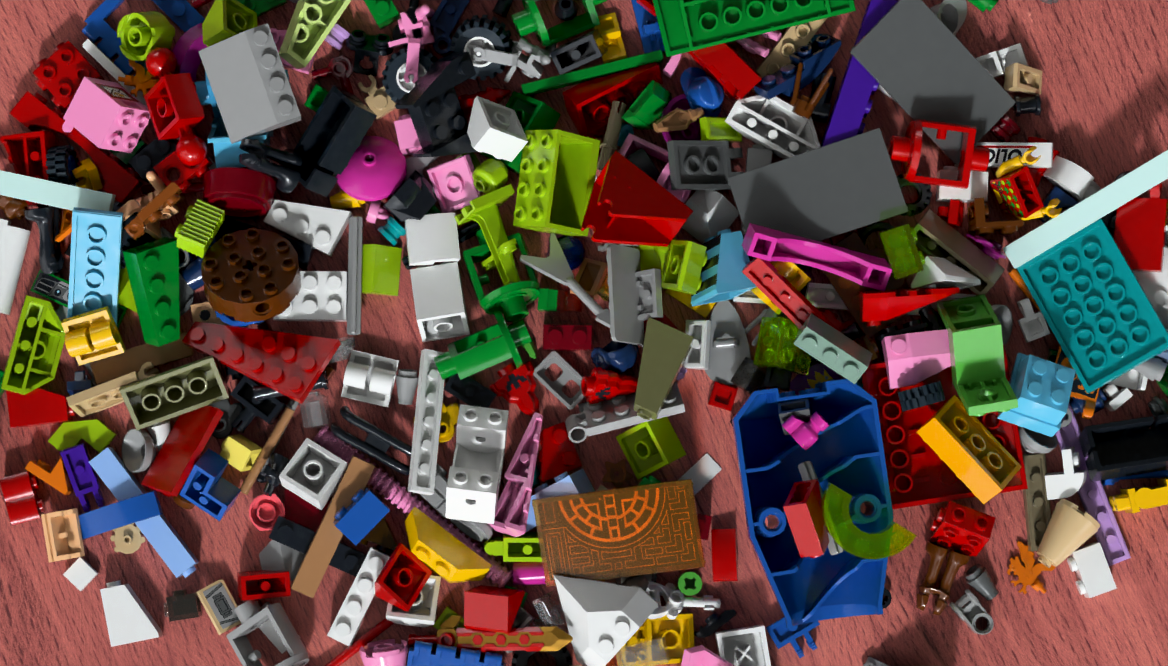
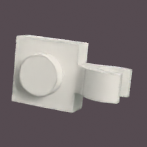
M1029 298L1018 301V307L1024 318L1017 321L1026 343L1050 334L1042 312L1034 313Z

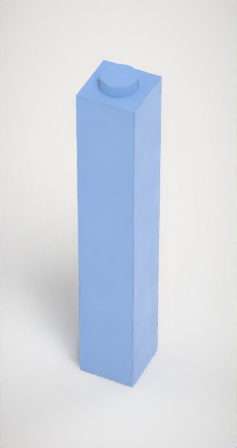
M107 447L89 461L118 502L147 493L134 475L126 469L123 461L112 447ZM163 514L135 522L176 578L182 575L187 578L197 570L195 565L199 563L198 559Z

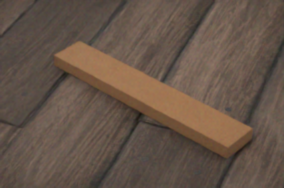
M352 455L292 582L291 589L311 598L314 597L343 536V533L333 523L336 520L334 516L342 507L347 509L353 502L351 498L360 489L364 491L375 468L374 464Z

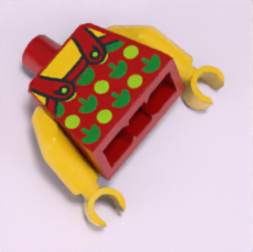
M1036 146L1030 147L1022 157L1018 155L1003 162L995 173L996 177L990 180V193L996 197L1001 210L1013 214L1024 221L1044 217V214L1055 218L1062 210V208H1054L1060 203V200L1055 198L1050 200L1047 207H1044L1028 166H1024V163L1031 165L1041 158V155L1038 157L1031 155V152L1037 148Z

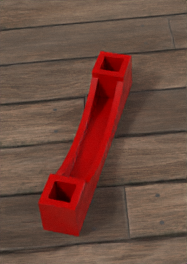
M27 91L9 114L31 131H34L35 128L52 130L75 141L90 155L99 168L105 183L102 189L109 194L116 195L115 199L121 204H126L143 185L138 180L140 175L131 167L127 170L119 165L122 161L111 152L107 155L77 129L73 128L70 133L64 132L62 126L65 122L63 119L65 114L56 107L51 110L45 104L48 100L38 92L33 95Z

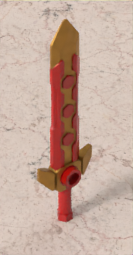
M452 615L440 625L442 628L437 631V635L416 636V634H410L408 644L410 647H414L415 641L433 643V645L441 644L457 647V652H461L462 648L481 652L559 651L570 643L573 637L557 626L511 628L509 634L468 629L465 627L455 628L458 626L462 616Z

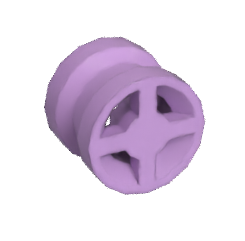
M336 23L325 38V41L340 51L343 41L349 38L351 34Z

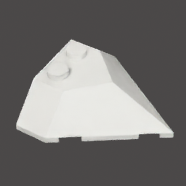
M553 575L569 635L573 637L571 642L575 657L583 666H605L659 605L641 587H629L609 582Z

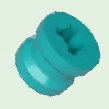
M391 216L387 219V223L384 226H380L377 229L393 246L398 243L400 236L406 235V230Z

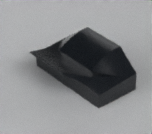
M415 170L383 207L400 222L407 219L421 220L437 200L432 191L433 186Z

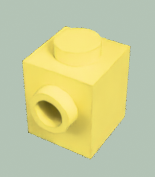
M241 434L232 435L223 441L220 456L228 460V463L239 471L251 470L263 448Z

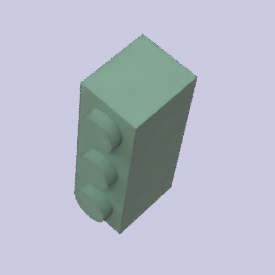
M812 313L798 330L793 343L853 384H856L867 370L873 354Z

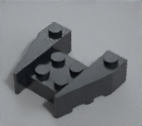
M469 52L450 53L433 62L428 67L429 71L415 82V87L409 93H406L395 105L396 109L408 108L422 147L421 150L412 154L413 157H437L478 152L471 146V141L467 134L469 123L467 124L454 88V86L477 74Z

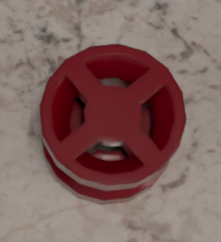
M1003 115L1000 118V122L990 129L991 133L1000 142H1011V137L1021 131L1019 126L1006 115Z

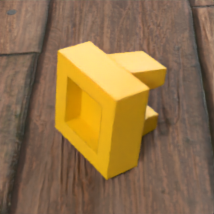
M88 158L80 161L81 165L72 170L76 179L83 177L81 181L76 182L77 187L93 189L95 191L102 189L97 168L91 159Z

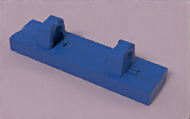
M631 0L644 54L658 50L665 53L657 17L638 4L637 0Z

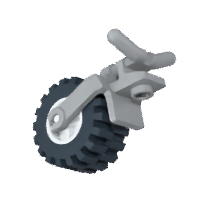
M484 14L481 18L478 15L473 16L471 20L467 18L456 30L452 38L450 51L452 53L469 52L477 74L470 78L476 80L477 76H480V80H486L487 76L492 79L496 77L497 73L500 74L507 65L511 66L504 78V81L507 83L517 67L522 69V73L526 76L540 79L544 68L539 63L542 65L549 64L551 62L550 52L557 46V43L542 49L537 45L534 46L527 42L528 40L523 37L519 41H513V39H510V30L505 31L506 25L503 22L498 24V18L493 16L492 20H490L488 15ZM522 50H524L525 52L529 53L530 56L528 57V56L522 54V53H521Z

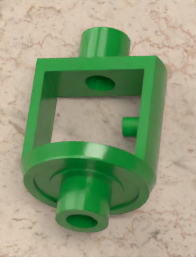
M522 0L524 10L511 15L520 37L534 32L542 46H551L600 25L595 6L608 0H582L586 13L549 29H546L535 3L538 0Z
M480 229L476 233L480 246L463 252V258L479 304L487 314L494 315L493 311H501L506 322L519 321L528 316L527 305L535 301L540 294V285L533 268L524 264L530 281L511 283L485 296L481 286L490 283L487 274L477 275L474 263L486 260L491 256V252ZM521 233L507 236L508 241L516 238L517 244L515 246L519 249L521 255L529 256Z
M493 311L497 320L496 324L447 344L449 351L433 357L442 379L444 380L458 374L461 380L510 358H513L518 369L523 362L517 348L532 342L523 319L507 326L501 311Z

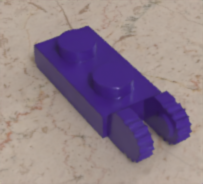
M81 443L61 450L60 454L69 479L84 512L91 511V505L86 496L89 492H93L98 507H104L105 501L100 491L101 487L95 471L89 463L90 457L85 444Z

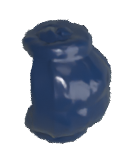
M611 341L603 348H594L591 352V359L596 367H601L603 370H612L619 374L632 368L637 359L639 348L635 344Z

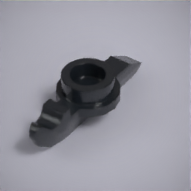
M733 609L725 610L720 615L716 612L705 620L707 625L704 628L701 625L700 630L694 632V635L698 638L710 636L736 616L737 612Z

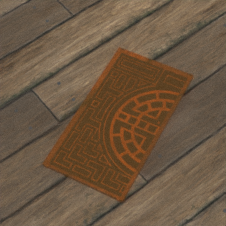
M692 479L532 500L546 587L556 585L554 574L570 578L603 580L705 567L706 561L704 560Z

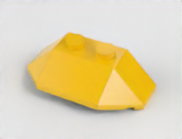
M415 506L404 521L410 551L448 583L482 580L492 567L490 563Z

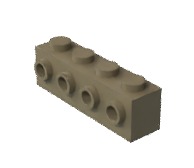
M930 209L906 237L928 256L945 258L980 279V285L969 287L977 295H985L995 285L1005 270Z

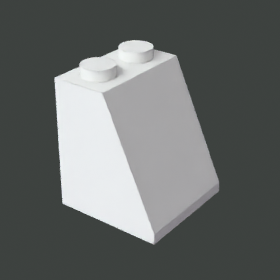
M443 262L440 265L419 266L416 269H410L416 320L422 342L470 335L458 262Z

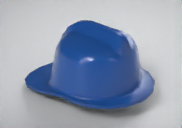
M697 67L685 69L681 74L680 83L690 108L697 109L701 107L704 111L703 117H717L721 111V103L724 99V90L721 84L706 76V72Z

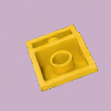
M693 613L678 614L675 619H669L667 615L657 619L647 618L617 652V665L635 666L682 663L684 649L695 647Z

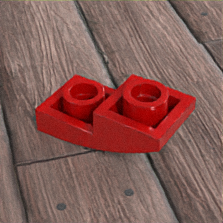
M711 529L713 581H738L736 529Z

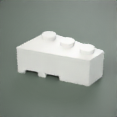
M275 200L264 222L331 257L349 223V218L353 214L351 211Z

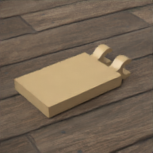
M146 362L141 366L138 373L135 371L66 397L69 407L80 417L84 418L123 403L124 400L119 388L160 374V371L154 368L151 362Z

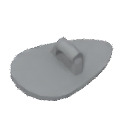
M726 300L716 304L709 318L711 321L709 369L705 370V372L714 382L732 385L746 377L750 370L751 356L741 318L734 306Z

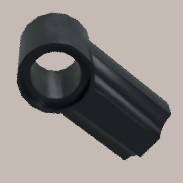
M820 73L814 79L809 98H812L826 73ZM830 76L828 80L830 85L811 114L812 120L823 123L827 122L836 77Z

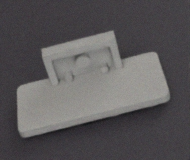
M610 244L607 246L606 259L608 264L607 282L609 286L611 338L615 342L641 345L644 344L645 339L644 321L648 320L649 317L652 319L663 318L661 269L654 268L641 271L640 251L638 249Z

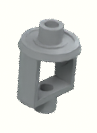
M254 599L248 600L234 609L241 625L227 634L226 637L242 666H263L259 660L261 653L253 649L246 636L269 619L290 655L289 658L275 666H304L309 662L308 651L280 603L271 604L261 609L257 600Z

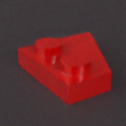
M564 422L541 431V450L539 452L541 475L538 476L539 484L555 478L566 471L569 472L582 466L574 444L568 437Z

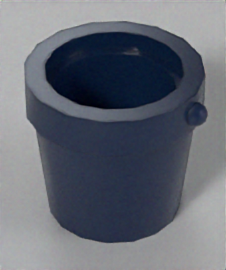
M199 256L181 270L183 278L193 290L204 286L201 272L203 258Z

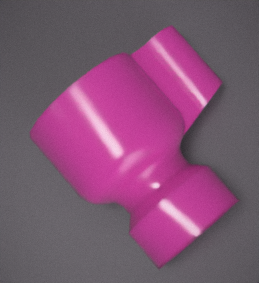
M817 411L810 417L809 422H804L795 415H791L782 424V427L806 451L818 440V433L830 426L827 420Z

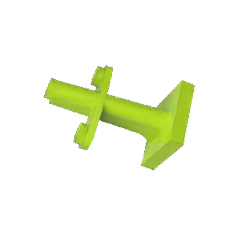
M511 184L469 202L471 205L464 207L461 210L462 213L454 217L458 226L471 220L479 224L491 252V256L484 260L481 266L486 271L497 267L504 286L521 281L512 252L517 249L515 246L517 244L516 238L508 241L498 209L515 193Z

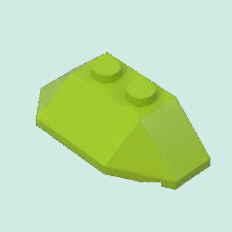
M26 295L8 355L1 389L26 395L54 380L65 341V332L50 301Z

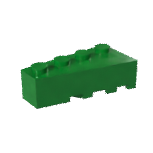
M163 237L122 251L145 343L160 347L179 340V248L177 247V239Z

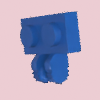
M782 617L767 626L766 630L778 649L791 643L798 657L801 658L804 656V652L795 639L804 635L809 648L812 650L817 649L808 631L817 627L820 623L814 621L792 626L793 628H786L785 617Z

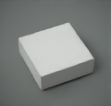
M79 557L63 575L79 591H82L99 573L82 557Z

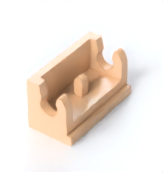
M77 508L41 514L49 562L85 556Z

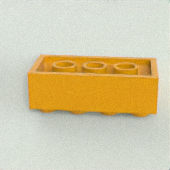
M956 395L947 401L917 431L923 441L934 450L939 458L947 464L983 504L1001 492L1022 467L975 416L968 415L963 403Z

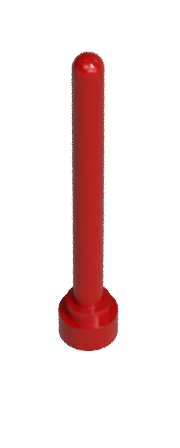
M386 618L383 619L325 666L342 665L356 654L361 646L365 647L394 623Z

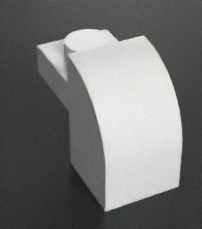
M1057 155L1053 160L1052 168H1047L1043 174L1054 186L1068 192L1078 202L1099 191L1101 188L1093 181L1094 177L1089 172Z
M1065 447L1061 450L1064 472H1053L1045 475L1047 500L1068 498L1084 485L1087 470H1077V467H1080L1079 452H1075V447Z

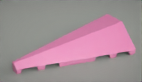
M534 412L504 475L508 481L497 502L494 524H489L495 531L513 537H518L526 532L543 416L539 413Z

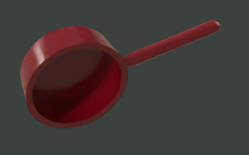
M222 167L207 171L204 174L203 182L190 183L191 185L182 193L203 192V200L225 210V216L252 219L265 215L271 209L276 182L268 175L245 168ZM152 185L141 187V193L145 195L156 191Z

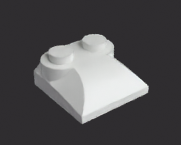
M430 575L409 612L388 603L386 619L401 625L417 627L434 625L441 576Z

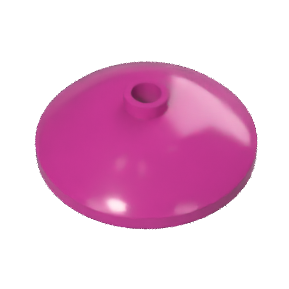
M364 136L360 146L349 160L347 167L341 175L337 174V183L346 194L362 201L385 199L394 194L403 184L407 173L406 159L404 154L401 153L400 148L392 141L379 136ZM373 159V161L367 162L366 160Z

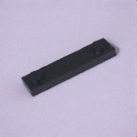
M279 515L269 538L306 554L316 531ZM339 542L329 565L356 577L367 554Z

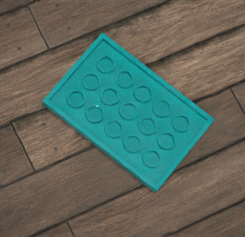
M1102 219L1090 224L1017 268L1088 394L1168 349V332Z

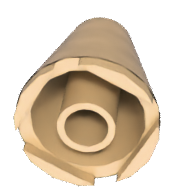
M1063 498L1057 502L1036 552L1040 556L1038 561L1048 568L1051 565L1057 567L1100 528V524L1087 512L1084 514L1078 509L1079 506Z

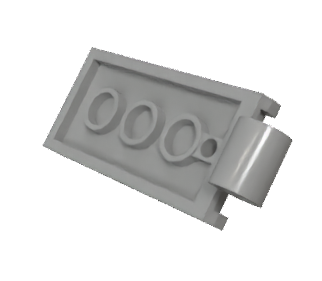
M676 380L657 419L685 412ZM635 392L628 395H617L610 400H603L597 404H590L589 402L578 404L581 413L568 416L565 425L569 439L574 443H580L586 439L587 435L589 437L654 419L646 420L636 414L637 412L634 411Z

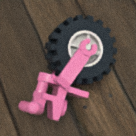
M422 5L415 10L418 22L416 24L412 22L406 12L400 13L401 19H398V25L401 34L405 33L407 38L388 42L390 48L408 44L407 49H400L399 52L391 55V59L387 60L385 70L382 72V75H384L382 83L385 86V92L395 103H398L406 93H409L415 87V82L429 71L428 67L438 60L430 52L424 50V45L435 42L429 27L430 22L428 21V18L433 17L435 11L428 5ZM421 30L422 37L416 39L414 31Z

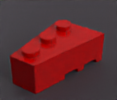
M725 43L688 52L712 79L721 84L725 94L732 101L742 99L762 80L739 57L735 49L727 46Z
M36 131L0 136V141L4 144L8 153L7 158L10 164L13 165L16 174L48 180L49 174L46 171L48 169L46 161L48 160L46 154H48L47 151L50 147H56L55 133ZM26 201L28 206H34L39 208L49 206L40 203Z

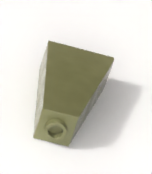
M650 317L646 326L634 411L643 419L650 420L652 418L656 420L693 345L694 337Z

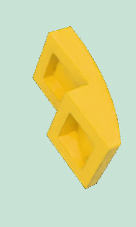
M616 13L598 16L600 25L595 26L594 29L599 30L608 49L602 56L603 63L626 59L627 55Z

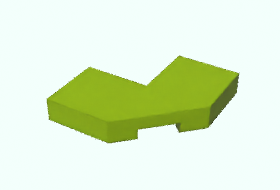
M99 419L64 422L48 442L61 451L78 445L83 439L101 453L117 434Z

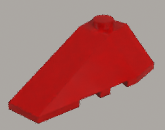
M654 62L582 82L562 93L567 112L579 134L595 139L605 134L613 101H619V107L622 102L627 104L626 113L652 80L663 84L659 64Z
M959 287L859 291L860 321L866 322V326H879L881 321L890 320L959 293Z

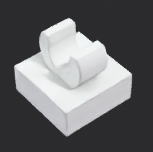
M1113 383L1103 389L1107 397L1110 398L1105 403L1109 411H1115L1133 396L1128 388H1122L1119 391Z

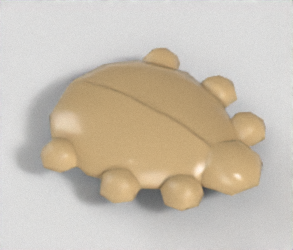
M134 523L112 530L115 534L110 538L116 545L114 551L124 554L134 553L145 542V538L141 537V530L137 526L135 527Z

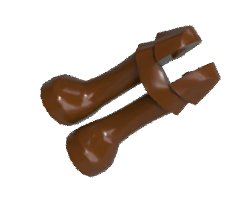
M927 541L925 550L930 555V562L923 583L919 585L916 606L924 611L929 595H935L937 598L934 602L932 614L940 615L948 605L946 601L950 598L949 593L956 573L961 566L969 562L971 556L962 554L958 550L950 549L947 565L938 588L935 586L948 548Z

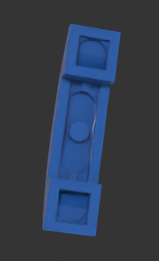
M157 492L145 493L78 515L82 540L163 514Z

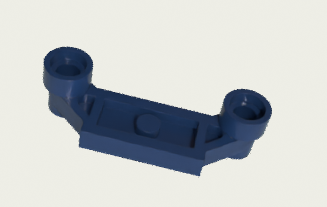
M471 0L441 1L430 20V26L433 28L435 37L433 47L437 54L448 55L451 52L450 45L452 40L450 36ZM441 44L448 45L445 50L439 48Z

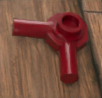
M347 56L334 57L327 67L312 70L311 73L314 80L331 75L335 79L340 80L343 90L354 94L349 79L354 68L351 59Z

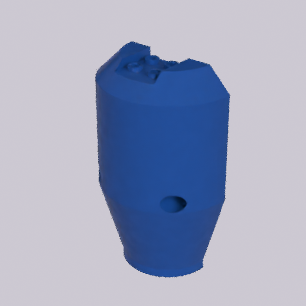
M847 379L815 384V388L798 391L799 395H796L795 391L779 394L778 388L753 391L732 419L748 536L784 614L786 628H793L792 626L820 620L883 614L882 601L893 523V509L877 400L859 385L853 384ZM809 398L812 415L816 411L819 412L830 426L818 433V440L806 451L790 434L784 435L778 412V403ZM811 461L844 547V551L839 554L831 555L827 546L824 555L817 558H801L783 505L794 482L803 481L798 469L800 463ZM862 503H864L866 507L864 514L860 510ZM766 517H767V520H768V525H767V526L765 525V519H766Z

